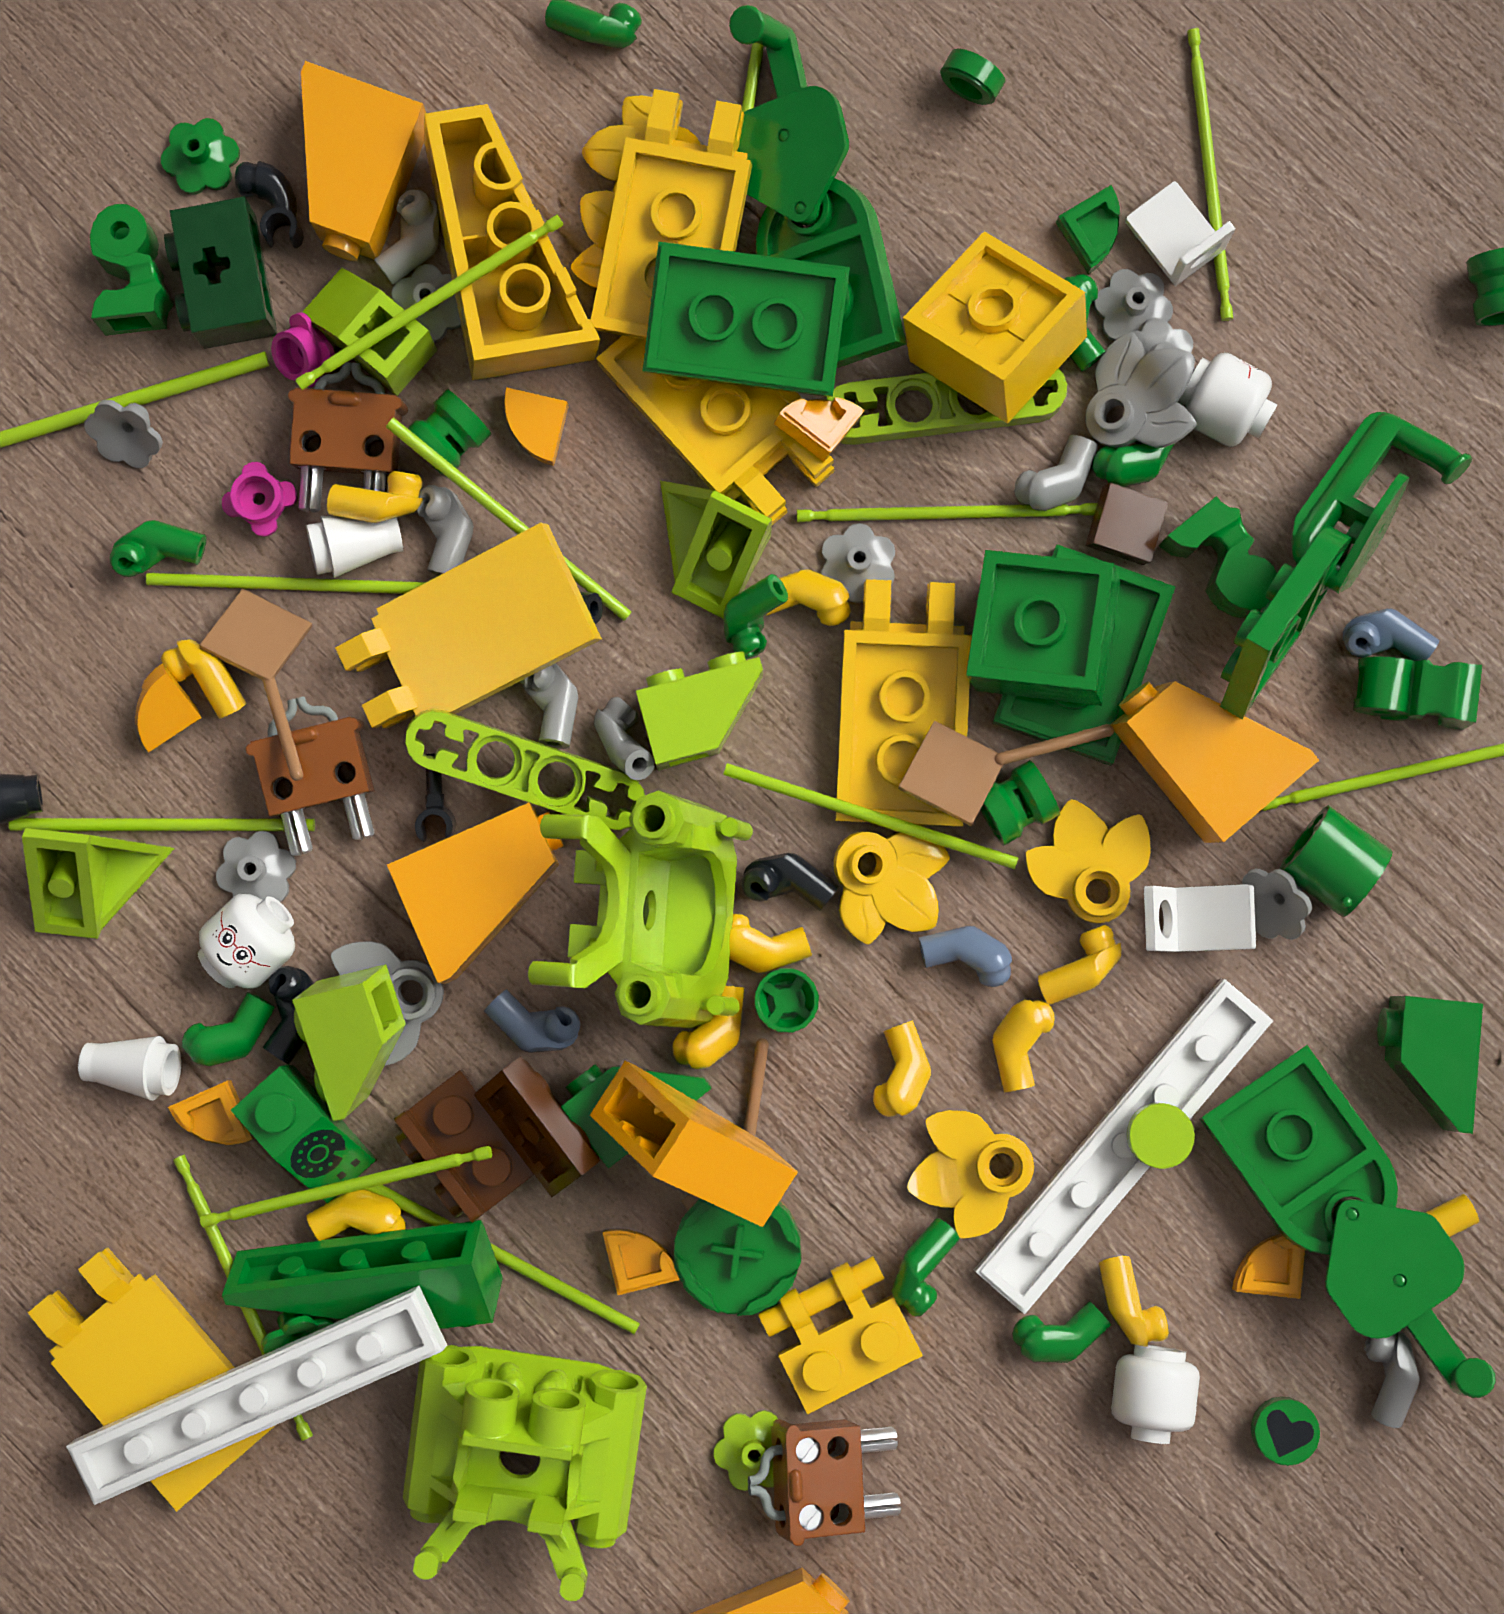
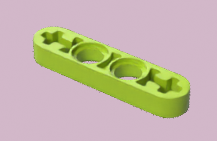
M1058 368L1042 386L1046 388L1052 387L1054 391L1048 394L1044 406H1035V401L1032 397L1008 424L988 411L981 415H971L965 412L959 405L958 392L929 373L848 382L837 386L833 391V396L827 397L826 400L833 401L835 397L845 400L853 399L856 405L865 410L877 408L878 400L876 395H887L885 416L889 426H878L879 413L861 416L859 427L852 428L840 442L842 444L857 445L1040 423L1051 419L1058 413L1067 395V382L1064 374ZM913 390L925 394L931 404L929 416L917 423L902 419L897 413L895 402L903 392Z
M430 709L422 711L412 718L406 728L405 743L408 754L416 763L427 769L566 815L598 816L609 829L622 830L631 827L629 816L638 798L645 796L644 789L639 782L628 777L621 770L443 710ZM434 721L442 722L445 724V736L461 743L464 741V730L478 733L467 749L466 768L462 769L452 765L459 756L458 752L446 748H438L434 757L424 754V743L416 739V733L419 728L430 730ZM493 741L503 742L508 745L514 755V762L510 771L504 776L497 778L483 774L476 762L477 754L481 747ZM552 762L565 763L570 766L574 774L573 787L566 795L558 798L543 794L538 786V775L541 769ZM586 771L598 773L591 784L593 787L608 792H613L617 783L626 784L625 794L633 800L630 810L619 808L615 817L608 816L607 805L603 801L587 796L586 809L574 806L585 790Z

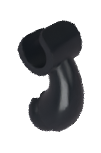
M258 161L257 164L250 162L240 163L235 171V186L238 192L244 197L258 196L259 199L269 202L273 207L265 212L260 221L261 233L270 248L274 245V232L281 226H290V241L294 248H299L303 243L304 235L296 219V197L285 175L273 165Z

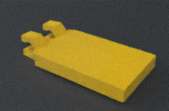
M654 89L645 134L636 132L635 138L626 137L591 316V321L596 330L646 340L658 241L736 251L752 169L751 160H747L748 153L737 151L745 116L744 112H742V105L716 100L708 146L676 140L683 101L680 100L679 93Z
M624 335L596 358L599 367L711 490H715L733 500L741 496L749 508L771 518L772 525L788 513L785 507L786 500L764 475L788 455L799 471L815 487H818L835 472L832 466L834 459L831 456L825 462L821 461L774 424L779 413L785 407L796 400L802 399L798 393L645 373L642 370L646 340Z
M541 522L376 608L378 615L371 618L375 629L361 633L335 647L345 671H351L356 668L357 672H362L387 659L390 660L401 683V687L386 691L362 704V708L372 728L380 726L389 728L414 715H418L422 711L430 709L457 714L602 640L549 525Z
M866 579L864 581L863 622L850 621V630H844L836 798L918 825L963 826L962 821L898 789L934 721L967 737L970 681L966 673L972 635H964L965 626H954L955 583L929 582L926 595V625L890 623L892 580ZM839 812L835 813L836 821L866 822Z
M109 1248L95 1254L78 1269L95 1292L107 1300L105 1304L86 1320L59 1290L45 1297L28 1312L46 1337L57 1344L49 1351L55 1358L51 1365L103 1426L235 1368L156 1274L147 1280L141 1274L134 1277ZM275 1426L150 1481L177 1512Z

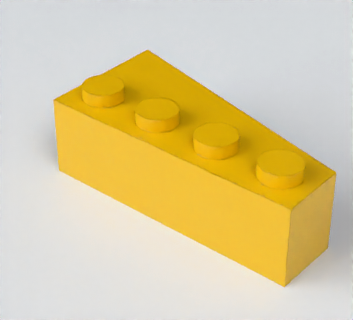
M488 104L424 114V144L451 278L453 280L526 233L537 230L544 225V221L539 210L535 209L522 183L523 177ZM548 233L540 237L529 248L455 294L472 381L595 360L600 338L591 319L587 318L576 295L577 290L566 267L563 268L548 237Z

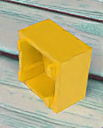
M985 231L903 317L910 362L1007 424L1087 337L1085 292Z

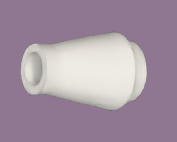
M320 516L321 522L306 525L309 546L317 575L332 572L335 578L391 553L403 551L397 518L379 523H371L337 516Z
M161 1036L102 1044L86 1043L79 1056L78 1071L83 1081L97 1082L153 1101L160 1095L169 1096L175 1091L181 1073V1054L176 1044L166 1043Z

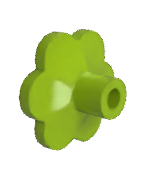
M761 1410L754 1413L751 1417L742 1413L731 1415L724 1424V1438L720 1439L714 1447L716 1464L728 1470L731 1484L739 1490H748V1476L758 1473L761 1457L768 1448L772 1447L771 1426H773V1422L778 1418L771 1411ZM751 1450H758L760 1452V1456L755 1459L751 1458L748 1454ZM772 1459L770 1461L769 1473L766 1479L760 1483V1485L768 1488L774 1487Z

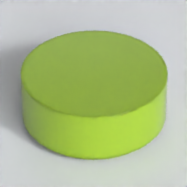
M1151 1103L1141 1107L1131 1117L1126 1133L1127 1143L1132 1154L1140 1162L1159 1169L1171 1168L1182 1163L1192 1151L1195 1139L1194 1128L1189 1117L1178 1107L1166 1103Z

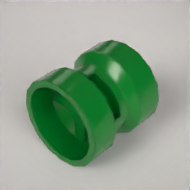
M1498 248L1477 254L1466 261L1469 281L1477 287L1478 298L1473 303L1475 323L1479 326L1504 325V248Z
M446 389L433 402V412L425 420H415L408 427L412 433L457 469L461 466V456L469 448H479L492 435L480 418L449 389ZM436 469L442 476H444L445 478H447V477H446L444 474H442L438 469Z
M1031 760L1014 768L1011 771L1010 778L1000 784L994 782L980 809L988 826L1003 846L1021 837L1023 828L1033 822L1043 825L1060 815V810L1052 791Z
M780 968L770 972L760 981L755 992V1009L759 1018L767 1027L778 1032H795L805 1028L814 1019L819 1007V994L814 982L805 973L794 968Z

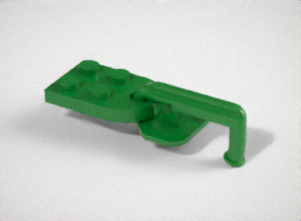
M750 5L740 6L730 17V32L733 38L741 44L750 45L757 42L766 47L777 95L776 99L744 112V122L737 150L738 152L748 153L747 160H751L752 163L747 195L767 206L758 226L756 237L757 255L850 267L837 368L907 345L876 212L862 192L852 185L835 178L849 150V138L841 105L830 91L822 87L807 85L798 41L793 29L759 11L756 7Z
M1375 412L1363 420L1295 517L1292 525L1291 548L1292 557L1297 566L1294 568L1285 563L1281 567L1265 596L1270 601L1262 612L1252 609L1235 636L1233 643L1238 647L1229 658L1220 677L1229 682L1220 705L1221 708L1243 720L1312 619L1329 589L1339 594L1351 587L1375 552L1392 521L1410 477L1399 473L1375 508L1356 498L1392 446L1436 470L1442 475L1441 481L1446 485L1457 480L1468 469L1472 462L1470 454H1461L1443 440L1394 414ZM1338 521L1350 527L1346 534L1334 528Z
M1308 1045L1199 1119L1279 1232L1301 1249L1316 1254L1329 1255L1325 1279L1327 1294L1348 1324L1356 1332L1369 1338L1381 1339L1390 1337L1406 1327L1454 1393L1471 1398H1481L1493 1390L1496 1377L1492 1366L1479 1358L1467 1359L1432 1311V1308L1455 1293L1463 1281L1465 1266L1460 1251L1435 1217L1428 1213L1396 1207L1398 1185L1390 1159ZM1345 1197L1356 1199L1340 1202L1333 1211V1224L1331 1214L1335 1203Z

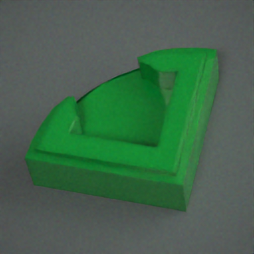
M1112 185L1059 215L1056 221L1057 226L1088 274L1096 270L1104 262L1118 234L1120 206Z

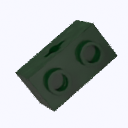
M239 197L169 210L173 232L164 234V243L172 271L180 270L184 293L175 294V305L182 330L184 332L191 331L204 349L272 337L278 334L257 217L246 198ZM224 265L226 269L221 271V283L211 284L209 280L216 277L215 267Z

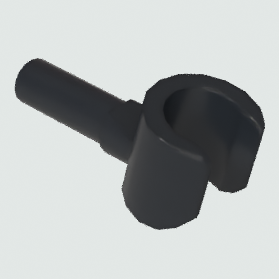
M435 753L426 754V755H427V756H433V757H434V756H435ZM426 768V810L420 813L415 821L416 836L422 842H425L427 839L425 820L429 815H438L444 819L446 823V838L451 837L456 829L455 816L444 804L442 773Z

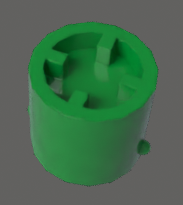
M1328 805L1307 825L1287 853L1280 869L1289 873L1296 885L1341 917H1345L1362 902L1377 883L1390 862L1393 851Z

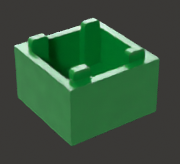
M985 550L966 673L975 690L1102 706L1120 587L1115 564Z

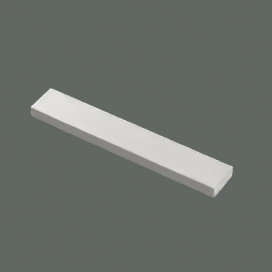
M1220 979L980 1261L974 1271L1023 1314H1026L1150 1167L1140 1162L1132 1154L1127 1143V1127L1134 1113L1141 1107L1151 1103H1166L1178 1107L1191 1119L1270 1026L1273 1020L1227 980Z
M417 1286L78 1437L66 1447L93 1504L96 1505L438 1354L445 1349L447 1343L420 1286Z

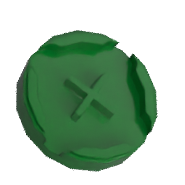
M699 1198L683 1215L674 1240V1265L685 1290L704 1308L718 1313L721 1311L726 1314H737V1316L754 1315L777 1304L779 1299L793 1286L802 1260L800 1231L790 1210L780 1201L764 1226L761 1227Z

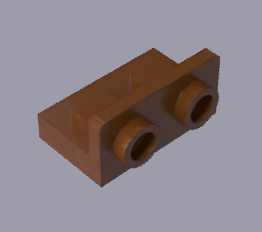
M521 1056L502 1069L474 1094L551 1198L600 1162L599 1156L591 1147L586 1133L579 1125L571 1121L561 1108L560 1103L551 1093L545 1079Z
M462 1069L410 1109L404 1110L394 1118L402 1130L395 1135V1139L414 1164L451 1154L469 1153L476 1148L484 1146L491 1147L492 1158L482 1161L473 1160L457 1167L434 1172L441 1181L434 1187V1190L444 1206L454 1217L458 1218L465 1213L469 1220L474 1222L534 1176V1174L476 1099L474 1094L478 1089Z

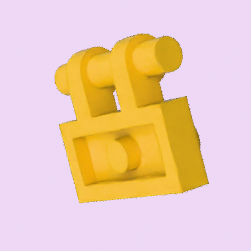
M874 1256L852 1267L849 1266L848 1262H845L830 1270L832 1277L801 1293H798L797 1289L794 1288L786 1292L779 1299L781 1303L758 1314L769 1337L792 1326L800 1342L778 1352V1356L807 1415L923 1356L895 1298L890 1295L869 1306L862 1290L885 1279ZM845 1300L852 1315L818 1332L811 1316Z

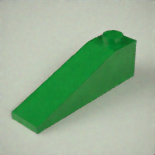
M476 1220L474 1222L469 1221L382 1232L374 1235L367 1234L237 1251L222 1292V1298L226 1305L345 1319L420 1286L439 1328L446 1329L493 1323L503 1277L482 1220Z

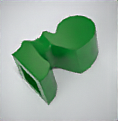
M128 204L108 206L97 215L90 232L91 250L93 256L108 274L126 280L129 284L123 289L103 290L94 302L91 319L105 336L167 329L168 313L174 306V302L166 289L164 275L155 263L159 248L156 234L138 209Z
M1217 496L1167 535L1158 545L1171 556L1188 558L1199 546H1211L1216 551L1217 563L1209 578L1205 592L1212 603L1226 614L1237 618H1245L1252 609L1260 612L1270 601L1265 596L1277 575L1274 566L1265 558L1248 554L1254 538L1247 533L1242 522L1240 510L1227 506Z
M1363 657L1358 659L1357 669L1359 670L1357 696L1353 702V711L1380 716V719L1393 721L1418 720L1426 715H1434L1439 717L1438 725L1464 730L1476 723L1482 665L1451 662L1446 666L1433 665L1430 660L1412 661L1395 657Z

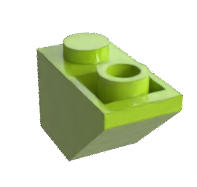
M341 267L302 313L309 316L312 326L319 329L325 337L343 350L403 312L404 309L379 288ZM414 319L354 357L353 360L361 364L364 370L381 382L390 392L398 396L437 352V347L429 330Z
M734 652L709 660L707 662L709 671L685 677L683 669L679 668L660 672L646 678L648 687L636 690L658 771L720 753L763 678V667L760 657L746 660L744 652Z
M386 964L318 980L292 1000L295 1007L294 1023L297 1033L303 1041L307 1042L315 1066L314 1081L317 1093L323 1101L327 1102L333 1121L345 1119L369 1097L406 1025Z

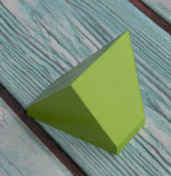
M660 480L675 581L671 593L724 619L726 604L732 597L744 590L771 537L772 519L715 490Z
M25 828L22 842L35 932L98 939L101 930L175 848L94 835Z

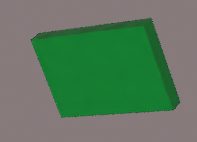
M658 241L642 371L645 373L832 397L850 267Z
M1056 544L1051 557L1106 562ZM1115 565L1120 580L1102 706L1002 694L992 724L1039 741L1057 738L1105 724L1111 725L1124 714L1119 704L1142 684L1176 586ZM1114 731L1109 737L1065 748V750L1111 766L1114 764L1122 740Z

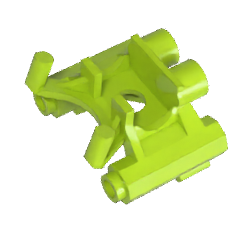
M660 790L638 798L629 816L631 829L620 839L616 837L598 816L545 814L540 823V831L544 838L580 840V845L585 849L576 850L574 883L600 885L597 926L570 924L567 957H571L570 963L533 961L528 969L529 982L532 985L586 988L608 972L618 985L615 996L621 1015L639 1025L693 1028L710 1022L713 1015L734 1016L737 1014L740 1007L738 1000L734 997L722 996L729 974V939L733 922L737 855L733 839L740 841L749 840L753 834L752 826L747 822L732 817L727 818L726 815L708 806Z
M447 1345L442 1352L420 1361L403 1500L407 1508L410 1509V1515L413 1519L423 1523H439V1525L415 1557L414 1574L423 1580L433 1578L442 1568V1564L448 1562L471 1529L497 1520L513 1521L527 1526V1532L538 1533L545 1540L555 1572L561 1581L560 1595L567 1601L579 1600L586 1589L588 1571L578 1541L592 1548H608L616 1543V1539L627 1530L647 1384L641 1376L623 1370H614L597 1363L482 1346L458 1347ZM505 1451L539 1456L540 1463L531 1473L517 1475L511 1473L503 1466L500 1452ZM575 1519L574 1530L570 1521Z

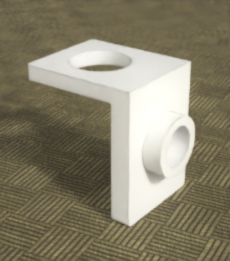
M1175 181L1129 214L1125 220L1127 226L1174 286H1177L1224 251L1236 229L1229 221L1215 231Z
M1253 885L1183 888L1144 887L1147 951L1185 952L1256 948ZM1160 905L1164 918L1163 932H1161L1159 924Z

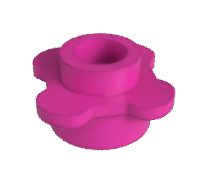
M302 312L293 314L290 317V328L276 334L271 345L272 357L276 367L286 378L296 381L295 379L306 372H312L317 369L325 360L335 355L333 346L319 329L314 328L309 316ZM321 376L314 381V383L308 387L315 386L316 382L321 378Z
M251 462L243 467L242 474L234 481L231 491L224 494L222 508L229 517H241L251 524L252 531L256 535L267 537L276 532L278 527L277 519L284 509L296 503L297 490L291 482H279L268 473L264 464ZM257 494L265 496V502L261 505L254 503V497Z

